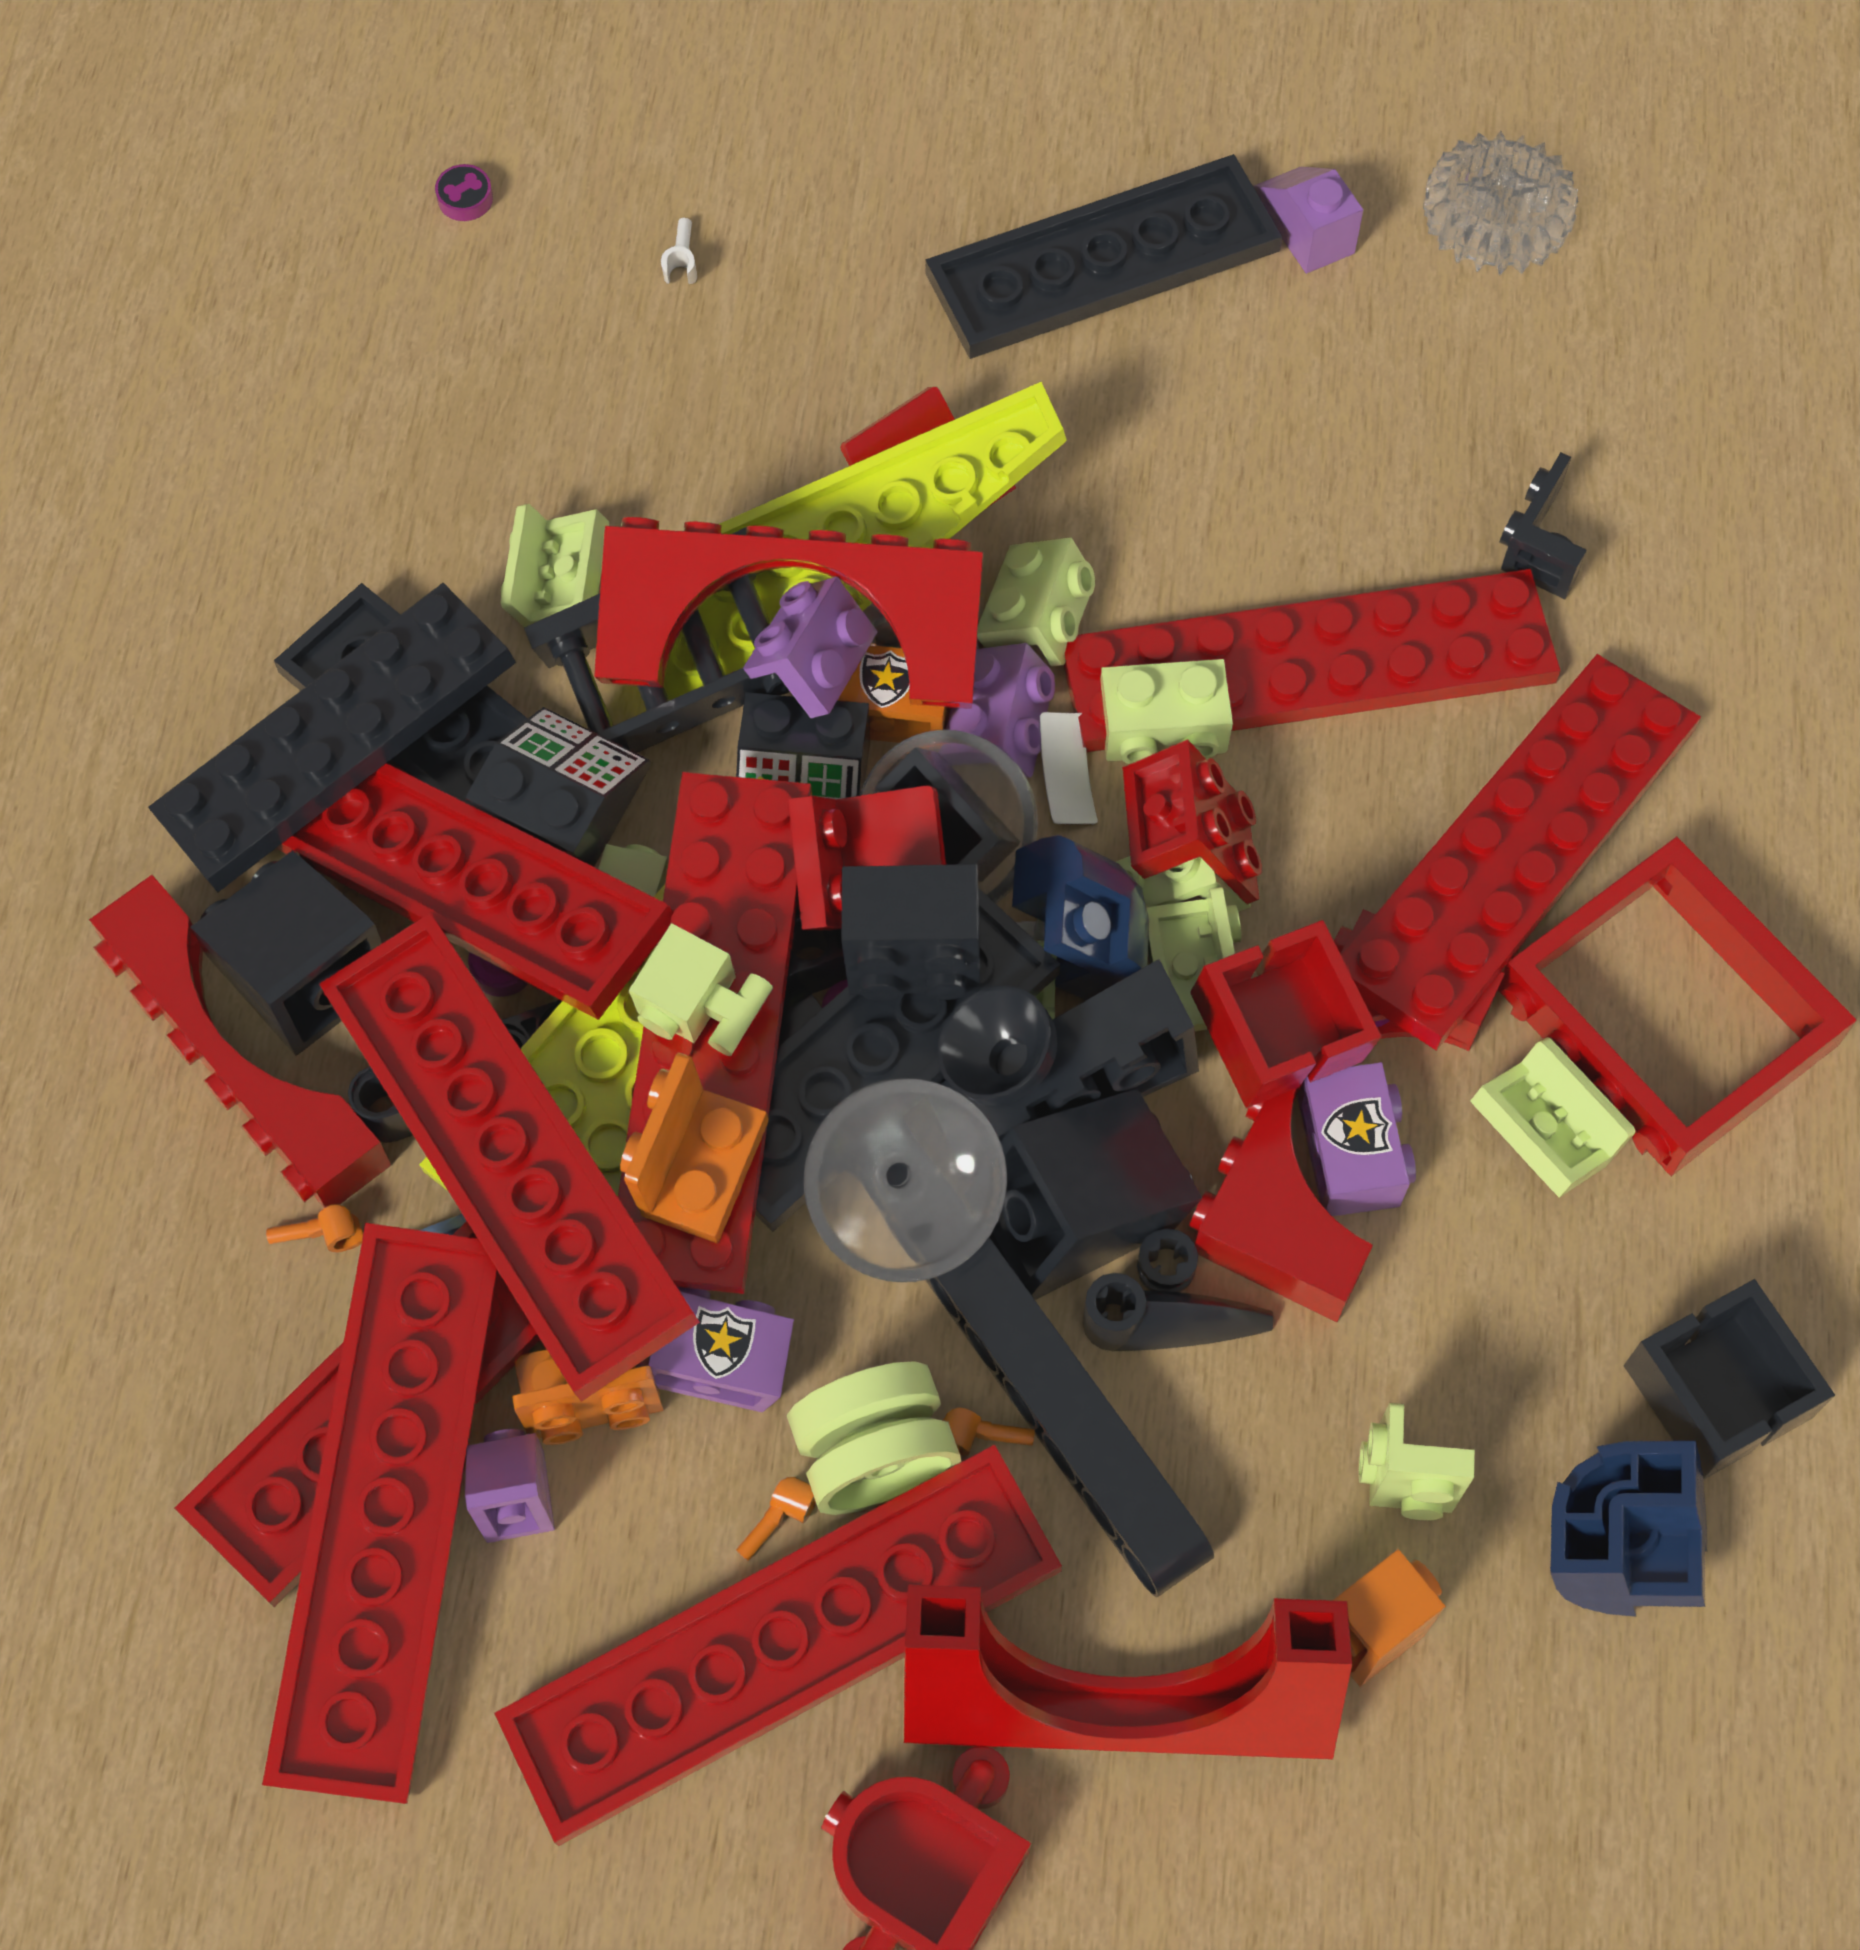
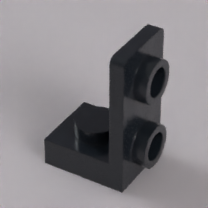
M1560 452L1550 471L1543 467L1539 468L1525 496V500L1531 502L1525 514L1517 510L1513 512L1499 543L1508 546L1500 570L1513 572L1531 569L1537 587L1565 600L1576 581L1587 550L1572 543L1570 539L1562 534L1548 532L1539 528L1563 485L1572 458Z

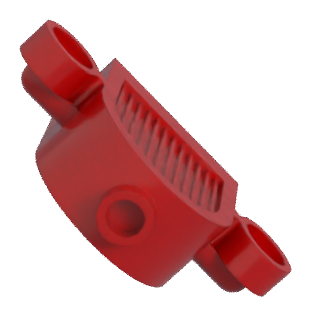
M976 1746L964 1751L956 1760L953 1768V1793L934 1782L917 1777L889 1778L871 1785L856 1797H853L846 1791L841 1792L826 1815L821 1829L834 1837L832 1846L833 1867L843 1899L851 1911L862 1922L871 1927L867 1936L851 1940L842 1950H894L896 1945L905 1950L974 1949L1027 1859L1031 1848L1029 1841L978 1810L990 1808L998 1804L1008 1790L1010 1780L1009 1767L1005 1758L998 1751L986 1746Z

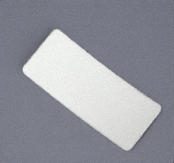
M1044 712L1040 715L1041 750L1046 792L1052 820L1056 824H1096L1098 822L1090 786L1086 748L1082 745L1078 720L1082 713Z

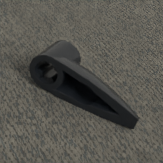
M1111 1273L1095 1280L1088 1289L1082 1323L1085 1335L1092 1344L1100 1349L1108 1351H1141L1204 1345L1269 1332L1273 1330L1274 1316L1271 1310L1217 1297L1171 1291L1143 1290L1139 1283L1128 1275ZM1107 1304L1121 1306L1120 1312H1124L1121 1321L1107 1319L1108 1312H1104Z

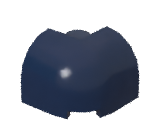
M1061 835L1041 838L1016 849L1012 907L1045 922L1044 951L1057 956L1056 960L1060 963V975L1055 979V987L1088 1000L1147 966L1149 917L1142 887L1120 864Z
M1623 1441L1597 1446L1598 1453L1575 1466L1563 1483L1557 1482L1552 1503L1550 1573L1556 1590L1565 1600L1584 1609L1610 1615L1636 1617V1606L1705 1607V1552H1708L1703 1473L1696 1441Z

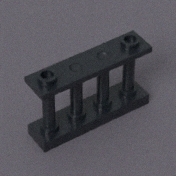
M747 527L732 533V535H746ZM766 570L734 580L715 592L717 593L722 590L731 592L753 646L756 637L771 624L753 583L756 575ZM600 593L524 627L532 649L548 668L556 665L564 667L588 729L635 753L743 706L746 692L784 695L790 692L776 672L751 679L745 670L741 668L725 675L697 608L682 628L681 633L703 686L672 700H669L664 687L637 686L647 711L617 725H613L586 659L590 650L596 648Z

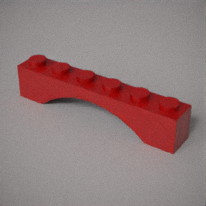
M153 875L147 877L89 919L102 940L93 949L116 978L125 971L130 975L137 985L129 992L152 1021L161 1015L166 1018L174 1028V1030L166 1035L171 1044L188 1065L191 1066L197 1060H201L211 1072V1075L204 1079L205 1084L227 1111L236 1104L250 1119L242 1125L243 1130L265 1157L272 1151H277L288 1165L280 1171L282 1177L304 1203L314 1196L323 1208L330 1205H341L391 1166L381 1142L342 1096L310 1091L276 1079L245 1060L221 1037L212 1022L206 1006L202 979L203 950L190 928L193 924L187 914Z

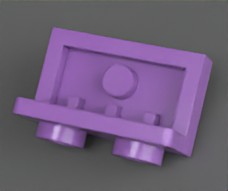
M838 577L813 584L809 581H803L791 587L780 599L781 608L771 624L756 637L754 641L756 648L743 667L751 679L776 672L810 718L826 715L831 712L877 634L875 627Z
M1027 643L976 649L972 709H950L940 750V755L951 767L1004 762L1019 778L1032 777L1037 754L1041 751L1040 715L1047 712L1049 701L1054 696L1055 677L1051 669Z

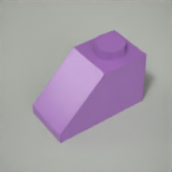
M1298 167L1253 186L1281 233L1282 240L1306 274L1355 254L1363 208L1335 169Z
M504 1429L487 1434L484 1437V1443L467 1446L466 1506L487 1543L555 1530L545 1454L536 1433L525 1435V1432L521 1429Z

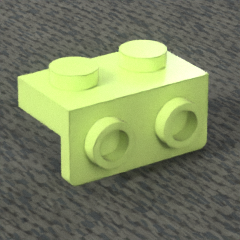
M530 504L517 506L513 531L509 539L510 549L505 578L501 586L502 608L523 627H526L597 595L602 573L605 526H609V521L597 509L546 520Z
M1072 537L1026 542L1009 546L978 624L977 637L984 648L1027 643L1028 645L1037 644L1051 666L1065 664L1067 642H1073L1076 639L1081 618L1089 597L1093 594L1095 588L1093 568L1089 562L1085 561Z
M1224 659L1101 668L1100 682L1107 733L1105 743L1107 761H1123L1131 764L1187 739L1206 759L1216 754L1227 752L1233 722Z
M1223 887L1210 888L1206 899L1146 907L1149 917L1148 952L1150 964L1160 959L1194 1025L1195 1031L1207 1030V1027L1190 994L1193 985L1205 965L1235 954L1233 943L1241 942V924L1238 909L1235 904L1226 906Z
M1548 1037L1537 1042L1521 1063L1483 1085L1470 1100L1559 1198L1604 1169L1635 1134L1634 1126L1553 1040Z
M1389 1403L1380 1423H1371L1368 1442L1362 1441L1360 1447L1358 1477L1359 1483L1370 1484L1369 1506L1401 1508L1402 1516L1414 1520H1437L1443 1517V1512L1452 1513L1474 1479L1475 1450L1403 1444L1404 1404Z

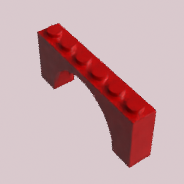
M641 517L622 518L621 527L605 526L594 677L603 684L663 688L667 664L675 641L688 619L707 598L732 581L752 573L778 568H798L812 570L831 577H838L839 580L853 587L869 599L882 613L898 638L905 656L909 675L910 705L972 709L983 552L970 551L971 542L958 539H935L933 548L908 547L909 539L907 537L877 534L871 536V544L846 542L845 533L829 530L809 531L808 540L783 538V529L770 526H748L746 528V535L721 534L722 526L719 524L698 521L685 522L684 531L659 530V521Z
M1363 909L1353 930L1343 925L1341 926L1334 939L1340 954L1346 950L1374 917V913ZM1500 972L1444 1043L1467 1051L1470 1050L1494 1001L1505 973ZM1367 1006L1374 1022L1387 1019ZM1392 1021L1377 1027L1382 1036L1381 1039L1397 1037L1416 1038ZM1300 1085L1299 1088L1248 1108L1245 1117L1253 1120L1254 1123L1245 1140L1234 1136L1230 1141L1218 1167V1172L1227 1176L1217 1195L1207 1190L1204 1192L1189 1226L1198 1230L1195 1246L1199 1256L1332 1321L1338 1322L1365 1267L1373 1244L1356 1236L1331 1216L1316 1199L1300 1171L1291 1138L1292 1105L1299 1094Z
M908 1584L904 1666V1743L1333 1760L1352 1668L1347 1601L1274 1598L1271 1610L1258 1631L1246 1642L1226 1655L1206 1664L1178 1672L1152 1676L1118 1677L1066 1669L1043 1661L1023 1651L1002 1635L991 1622L983 1605L981 1587Z

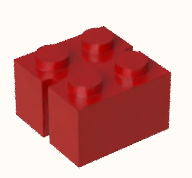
M1324 920L1270 940L1263 953L1259 945L1205 965L1190 991L1246 1109L1299 1088L1306 1077H1308L1311 1083L1363 1062L1382 1037ZM1256 971L1258 976L1251 978L1254 972Z

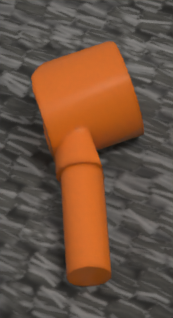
M337 1204L330 1205L321 1210L316 1219L270 1227L266 1230L269 1244L305 1238L313 1239L323 1235L328 1251L343 1252L353 1249L362 1244L363 1238L358 1217L351 1214L344 1206Z
M958 1407L952 1409L942 1420L949 1423L957 1448L962 1456L969 1455L975 1437L986 1441L992 1440L1032 1446L1034 1442V1429L992 1424L990 1421H983L978 1414L966 1408Z
M787 1477L781 1480L774 1490L770 1507L764 1513L765 1516L738 1546L736 1551L749 1561L774 1530L779 1527L785 1515L805 1523L816 1506L810 1484L796 1477Z

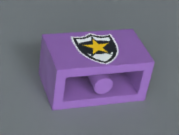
M1382 1062L1351 1066L1311 1083L1308 1077H1306L1301 1084L1298 1102L1321 1205L1331 1216L1400 1207L1410 1183H1414L1416 1180V1166L1411 1146L1409 1144L1401 1145L1396 1123L1402 1120L1401 1098L1397 1085L1387 1084Z
M677 1287L700 1323L637 1364L636 1368L651 1366L658 1389L763 1413L781 1397L794 1319L774 1315L775 1309L762 1302L741 1300L733 1305L710 1299L711 1294L707 1290Z

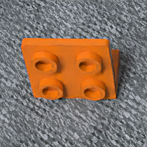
M678 1052L670 1070L660 1069L652 1083L647 1106L653 1110L643 1134L634 1132L629 1138L622 1155L620 1170L626 1173L624 1181L642 1217L718 1244L769 1118L767 1112L703 1090L692 1057Z
M547 1349L522 1354L514 1362L520 1394L512 1396L515 1412L526 1433H536L538 1439L542 1438V1443L545 1445H557L577 1440L583 1436L582 1429L609 1423L612 1430L635 1428L650 1421L649 1414L664 1411L660 1390L657 1387L651 1366L638 1368L634 1366L581 1402L572 1391Z

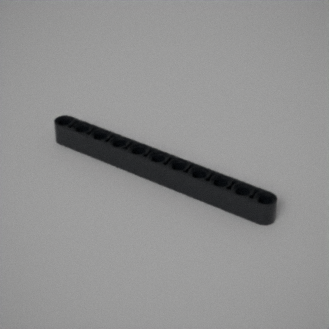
M802 984L785 993L778 1047L822 1009L815 997ZM901 1117L847 1165L845 1169L1031 1429L1035 1430L1037 1438L1137 1578L1153 1596L1159 1597L1214 1558L1211 1544L1198 1523Z

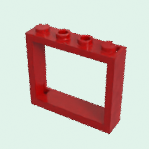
M1677 836L1508 961L1503 971L1505 975L1498 989L1503 997L1513 1006L1510 1014L1519 1021H1527L1543 1039L1548 1037L1553 1040L1634 1126L1635 1134L1632 1136V1139L1641 1155L1648 1151L1671 1177L1838 1047L1857 1021ZM1652 887L1800 1038L1794 1045L1688 1127L1680 1121L1541 973L1542 969Z

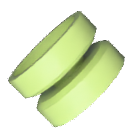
M911 1361L868 1368L839 1378L811 1392L794 1404L787 1414V1419L800 1455L818 1458L806 1475L820 1513L838 1515L879 1507L962 1462L949 1423L930 1418L941 1403L928 1365Z

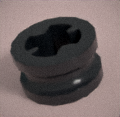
M1165 1228L1154 1231L1144 1239L1139 1249L1137 1272L1140 1281L1151 1291L1182 1292L1189 1287L1195 1277L1198 1263L1196 1246L1188 1235L1179 1230ZM1159 1250H1174L1173 1259L1176 1260L1179 1256L1184 1259V1262L1177 1264L1175 1275H1162L1160 1273L1161 1265L1155 1268L1151 1266L1150 1262L1158 1259Z

